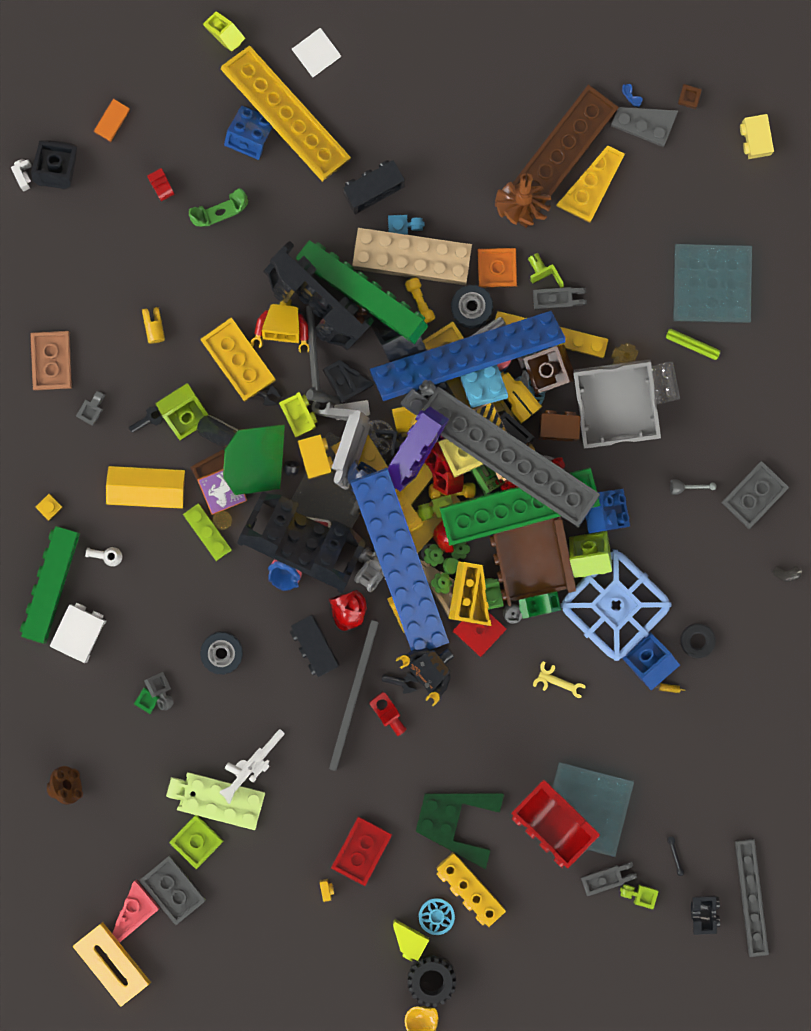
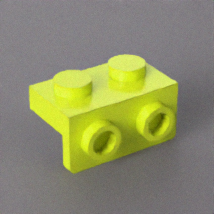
M298 392L296 395L279 402L295 437L316 428L315 423L318 421L314 413H309L306 407L310 404L305 394L301 396L300 392Z

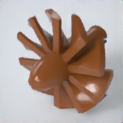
M524 173L520 176V183L513 186L512 182H509L502 190L499 189L496 194L495 207H497L500 217L506 216L516 225L518 221L534 225L530 212L534 214L536 219L545 220L547 216L536 209H545L547 211L551 209V205H543L538 202L540 200H551V196L546 194L540 196L533 195L542 190L543 187H531L533 177L528 173L527 180H525L526 174Z

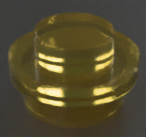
M220 511L213 516V524L216 528L225 530L231 526L232 517L228 512Z

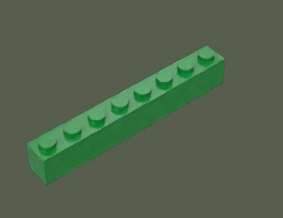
M310 240L296 256L297 261L305 256L317 269L314 272L316 276L411 343L415 344L428 327L424 321L425 317L418 311L413 313L410 311L411 307L403 301L401 303L397 302L396 297L389 291L383 292L381 290L382 287L375 281L372 283L367 281L368 277L362 272H354L353 266L346 261L344 263L340 262V258L335 253H327L325 251L326 248L319 242L316 244Z

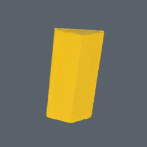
M109 466L106 482V504L183 509L185 470Z

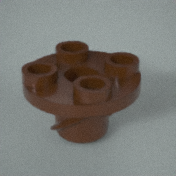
M68 766L56 768L50 776V782L47 783L48 795L65 805L75 803L78 799L82 798L83 791L79 771Z

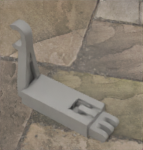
M314 401L312 410L317 415L347 421L332 465V469L336 470L334 482L346 490L350 486L347 480V473L354 460L359 462L371 426L368 423L370 418L361 411L333 408L330 402L326 404L324 410H319V402Z

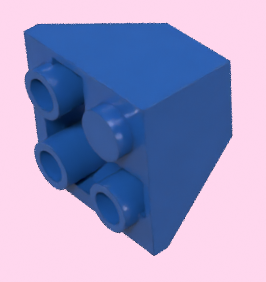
M624 489L598 492L600 494V506L591 508L586 516L588 533L630 527Z

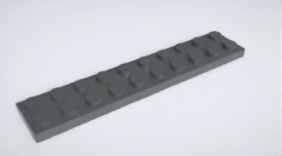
M440 387L436 388L429 402L422 409L425 411L428 407H432L449 419L441 433L442 437L577 527L580 526L600 496L598 492Z

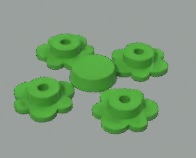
M466 542L453 545L454 552L451 554L452 557L445 560L442 556L443 551L438 549V546L435 544L430 545L429 548L424 550V562L427 564L431 563L433 567L443 563V569L446 572L435 574L434 579L431 580V586L435 588L436 593L442 592L447 594L450 591L449 587L452 585V581L449 580L448 574H455L459 562L457 559H465L466 554L470 552V547L466 545Z

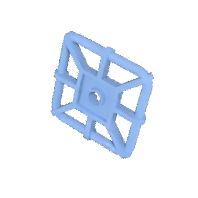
M613 550L611 552L613 581L603 589L594 580L598 574L584 577L575 586L576 591L565 596L561 603V608H563L566 616L584 632L586 638L589 637L614 661H619L644 637L646 638L649 635V631L668 613L669 608L672 607V602H669L668 597L648 578L649 575L646 572L643 573L626 555L618 552V550ZM619 560L638 578L629 589L619 581ZM589 583L600 592L592 603H571ZM643 583L661 602L641 603L632 592ZM613 600L621 602L619 605L621 607L620 610H613L611 608ZM641 607H662L644 627L632 617ZM571 608H592L600 618L592 627H589ZM604 621L614 630V651L594 632ZM629 621L639 632L619 651V630Z

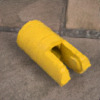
M155 307L153 309L155 321L152 322L148 309H142L148 343L153 344L165 341L159 308Z

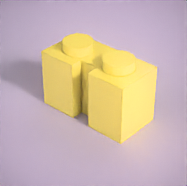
M768 115L744 118L742 124H740V132L746 138V143H743L744 153L748 154V159L772 155L774 148Z

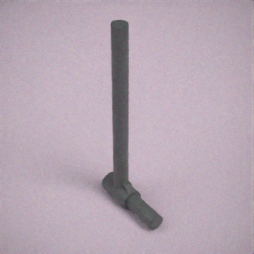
M309 305L306 306L312 388L307 391L306 398L321 403L339 404L338 396L328 395L320 389L314 313L312 311L313 308Z

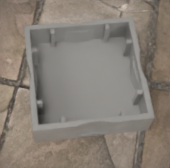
M650 359L574 370L584 449L612 445L623 441L637 442L661 438Z

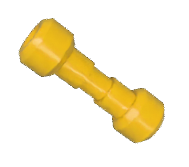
M415 277L406 281V289L412 293L413 298L416 300L420 313L425 317L424 321L426 323L433 321L435 315L433 310L428 308L422 297L419 278Z
M473 482L465 483L462 492L451 495H464L465 498H474L476 486ZM433 484L429 486V497L431 499L447 496L433 488Z

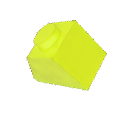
M217 11L203 23L204 27L231 52L238 48L245 39L237 27Z
M395 919L393 927L400 951L403 953L402 956L410 961H413V959L418 961L429 942V937Z

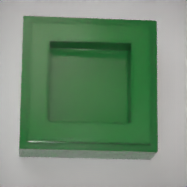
M144 687L134 705L151 714L160 697L152 698L149 690Z

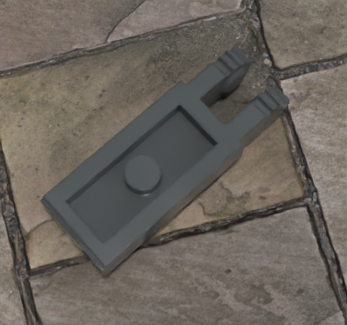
M571 287L533 290L534 310L587 305V300H572V294L586 293V288L571 289Z
M632 861L582 876L581 880L586 895L591 896L637 878L636 873H630L624 877H621L620 871L634 866Z

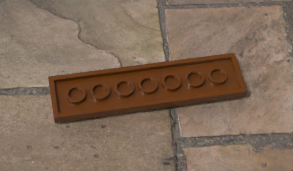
M588 84L512 183L513 186L520 183V176L524 173L526 174L525 180H527L528 173L533 177L531 187H543L542 190L534 193V196L543 194L552 196L619 107ZM540 200L538 202L545 205L548 200ZM530 212V216L533 220L535 216L533 213ZM518 221L525 229L529 226L524 222Z

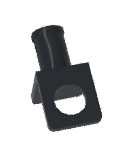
M376 429L375 433L378 438L393 439L391 458L393 459L403 442L400 441L398 432Z

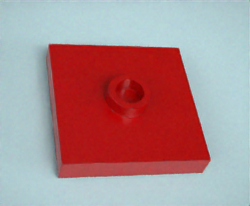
M490 613L489 620H491V626L461 621L453 630L480 657L506 631V628Z

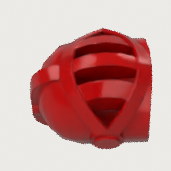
M358 590L329 599L335 624L340 630L346 631L362 624L367 606L365 598Z

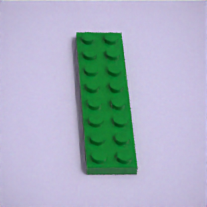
M590 467L569 473L597 492ZM519 487L439 507L449 546L561 516ZM599 498L592 508L600 506Z

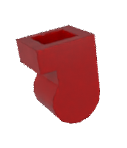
M162 168L147 175L161 201L175 195Z

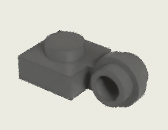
M424 380L419 387V392L412 389L400 402L401 405L417 416L429 402L425 396H431L435 392L436 386H434V382L431 380Z
M161 672L144 680L152 698L159 695L160 699L157 700L159 708L161 710L170 709L173 705V700L171 696L165 693L171 688L164 673Z

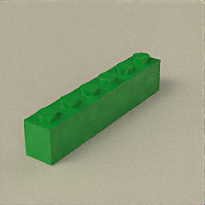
M55 526V529H51L48 538L51 542L49 548L46 547L43 553L45 561L43 566L39 567L37 573L39 580L38 584H34L31 595L34 597L32 603L29 602L26 608L28 616L26 621L22 622L20 632H22L21 637L43 644L47 643L80 533Z

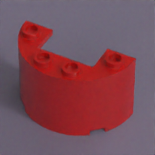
M545 780L511 813L513 815L511 819L519 827L521 825L527 827L525 832L532 839L537 837L541 841L539 845L546 852L550 850L556 857L554 861L561 868L565 866L568 869L600 836Z

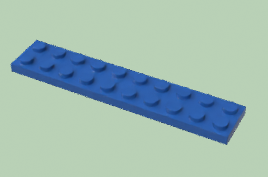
M552 311L371 368L370 371L382 400L385 401L407 394L412 389L419 390L424 380H431L435 385L565 343V336Z
M385 468L351 480L350 483L411 651L424 648L431 650L449 643L388 469Z

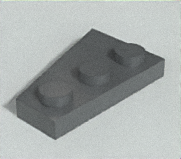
M619 107L611 127L664 147L678 111Z

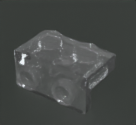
M673 362L651 366L656 405L679 400L680 394Z

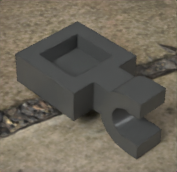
M96 391L91 402L88 400L84 401L76 417L94 426L103 411L98 406L106 395Z

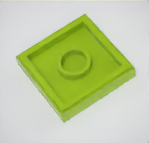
M195 815L169 843L197 869L224 840L198 815Z

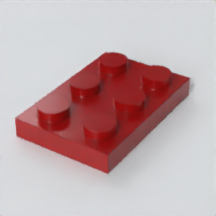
M358 816L331 869L366 886L392 834Z

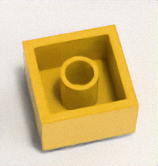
M320 434L299 440L298 444L308 479L330 474L333 462L331 456L327 457L326 450H328L326 438H322Z

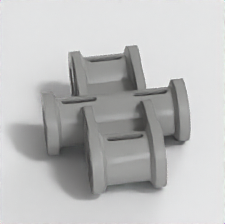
M366 547L358 559L361 563L364 562L365 564L356 574L354 581L361 583L367 588V591L372 592L382 580L384 574L376 552L374 551L373 553L371 548Z

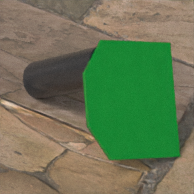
M206 415L200 419L197 426L198 433L225 449L223 479L234 495L280 489L284 424L238 430L211 415Z

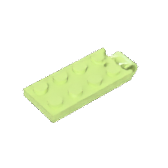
M187 772L186 781L171 777L166 796L180 800L177 810L252 830L256 829L265 792L240 786L235 791L231 803L228 804L225 797L220 794V791L230 787L232 783ZM194 791L196 794L191 796L190 793Z

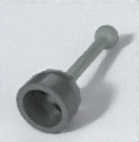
M671 479L670 481L671 495L681 494L684 489L710 488L715 490L717 488L715 483H710V485H684L678 479Z

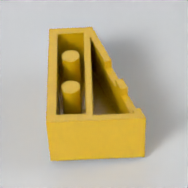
M458 562L449 619L491 626L488 613L489 606L485 593L486 585L483 565Z

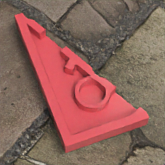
M137 879L132 883L128 897L124 902L123 909L112 932L119 943L160 909Z

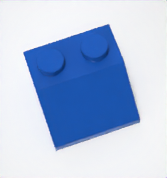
M651 632L622 658L650 690L654 689L680 666L672 653Z

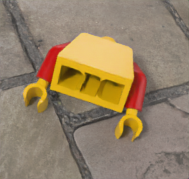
M291 299L287 303L280 301V305H270L269 310H265L260 315L254 332L256 336L251 340L252 346H254L255 340L258 339L260 341L259 348H261L264 344L262 336L265 340L299 343L300 340L299 352L301 353L300 348L302 345H306L308 347L307 353L309 352V345L307 344L308 324L304 316L298 313V308L291 306Z

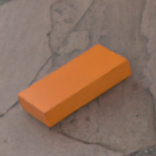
M113 99L94 132L111 142L128 115L130 108Z

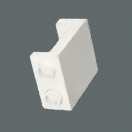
M79 603L75 605L69 604L50 647L83 663H87L90 657L89 654L106 620L103 619L104 615L93 611V613L85 611L87 607Z

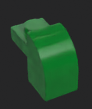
M557 591L519 600V610L523 619L561 610Z

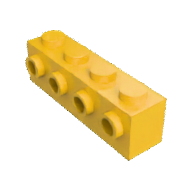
M454 852L436 867L438 870L437 876L443 882L448 881L451 885L449 889L456 897L460 895L464 899L462 902L469 911L472 909L477 914L475 918L482 925L486 924L490 927L506 912L499 901Z

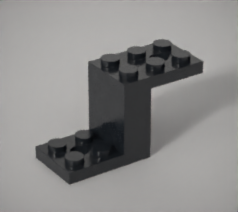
M373 315L370 316L375 320L371 328L379 340L389 363L427 351L421 337L413 344ZM444 382L434 385L436 388L447 389Z

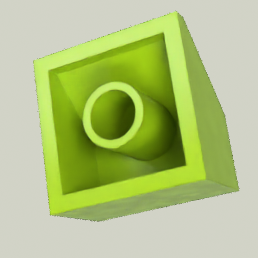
M188 383L155 403L179 440L196 431L200 419L208 415Z
M607 531L569 537L570 563L574 578L612 572V559Z

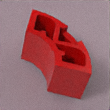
M435 443L425 461V464L432 472L433 488L447 496L462 492L463 474L454 478L439 443Z

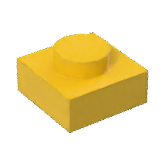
M48 494L36 506L48 521L63 508L51 494Z
M328 879L320 880L323 902L330 901L332 899L331 895H334L333 884L329 883Z

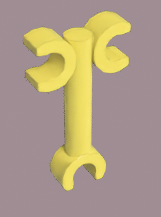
M543 661L541 663L539 676L533 682L534 687H536L539 681H542L544 683L542 690L545 691L548 687L547 682L572 691L573 695L577 698L582 697L576 693V689L578 687L585 689V685L581 683L572 684L550 675L554 672L555 666L552 665L551 669L546 671L544 669L546 662Z

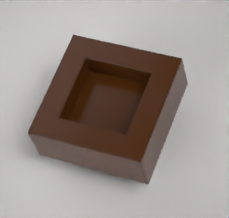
M683 84L678 104L696 109L702 89Z

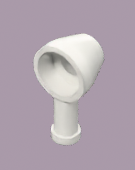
M88 547L86 549V557L101 558L109 566H117L122 561V552L118 548L110 547L105 551L94 550ZM110 553L115 554L114 560L108 558Z

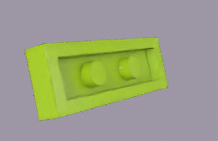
M199 503L183 514L216 561L232 551Z

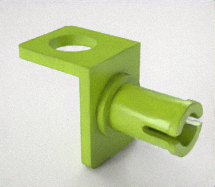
M539 253L534 254L535 257L532 255L528 258L536 272L530 276L532 284L553 274L559 287L564 288L563 281L553 264L545 267Z

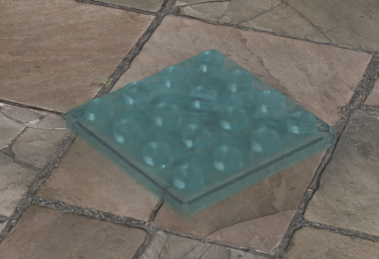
M675 244L673 321L750 323L752 246Z
M559 762L552 788L600 834L586 850L615 857L634 781Z

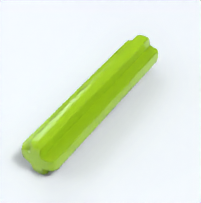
M669 329L667 332V339L709 358L717 360L721 351L678 331Z

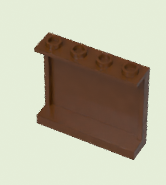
M561 516L489 536L491 546L496 549L493 557L495 565H499L500 571L497 572L499 583L503 582L504 589H501L502 599L507 601L508 606H511V601L565 589L569 593L576 591Z

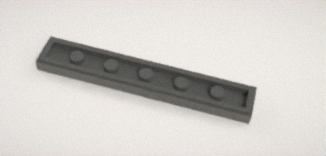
M755 839L735 841L749 957L769 955Z

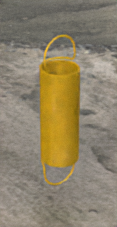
M660 683V687H657L660 691L680 693V690L686 691L680 689L678 685Z

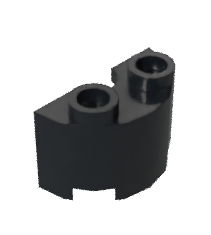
M692 897L691 920H693V934H717V927H720V917L716 915V910L720 908L719 897Z

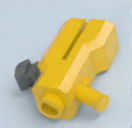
M525 370L522 372V377L515 380L508 372L506 374L502 372L500 374L508 393L506 400L512 406L511 413L522 424L542 406L529 391V374Z

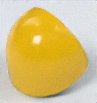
M413 1007L405 1015L407 1031H435L437 1028L438 1012L433 1007Z

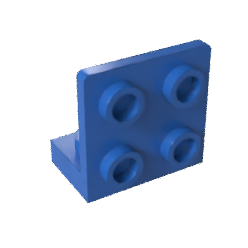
M241 106L227 130L224 146L259 160L263 152L264 143L273 127L261 113Z

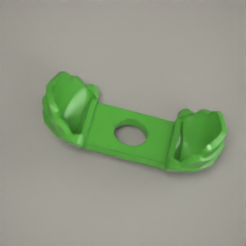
M238 188L234 193L229 194L230 200L206 210L203 206L190 208V220L195 226L206 227L239 214L248 205L247 195L241 188ZM219 209H225V210H226V212H225L223 215H221V216H217V215H216V211H217V210H219Z

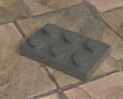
M760 461L721 503L741 523L750 529L789 487Z
M170 855L139 880L175 925L206 901L205 897Z

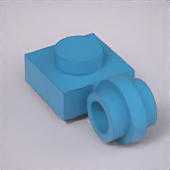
M388 215L390 233L408 235V228L411 227L412 231H422L425 226L422 218H412L411 222H407V215Z

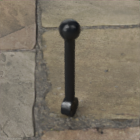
M669 837L667 842L672 848L678 868L677 874L683 876L685 872L681 868L676 852L675 838Z

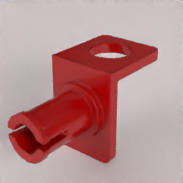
M382 692L369 702L384 726L390 725L397 736L406 731V727L398 718L400 713L385 692ZM381 699L387 701V706L384 709H378L376 706L377 702Z

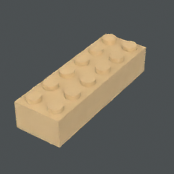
M358 228L352 266L356 270L411 278L416 277L424 280L466 286L472 244Z

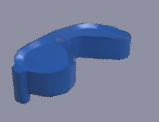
M624 84L622 86L624 96L634 107H640L643 98L633 96L631 94L632 85Z

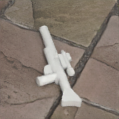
M279 729L262 749L259 748L248 761L241 760L236 766L230 762L227 763L225 769L236 774L235 776L237 777L230 787L220 791V794L225 797L228 804L231 803L235 791L252 772L254 775H251L249 780L254 782L262 771L265 772L270 767L268 765L269 760L267 759L264 762L263 759L284 736L285 733Z

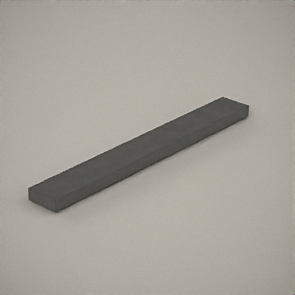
M371 620L330 763V770L336 771L338 768L379 624L374 620Z

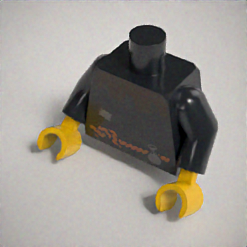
M424 648L420 650L414 649L398 657L396 661H403V666L400 668L402 669L407 666L428 691L429 695L426 697V701L429 698H433L434 703L432 706L436 705L440 697L447 690L451 678L449 674L450 669L446 664L454 658L452 653L447 648L438 655L434 649Z

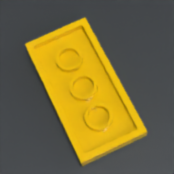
M232 318L200 339L244 402L276 380Z

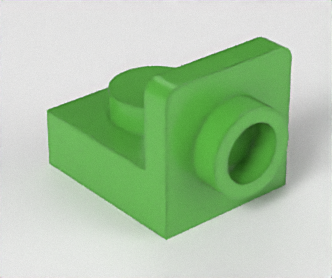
M485 579L488 610L504 607L499 579Z

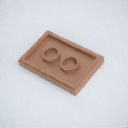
M70 332L31 333L33 390L72 389Z

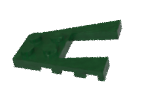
M425 793L416 832L486 869L490 849L454 841L453 839L462 803L500 813L504 793Z

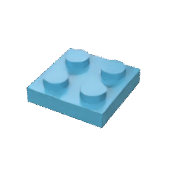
M497 365L460 376L470 408L508 398V393Z

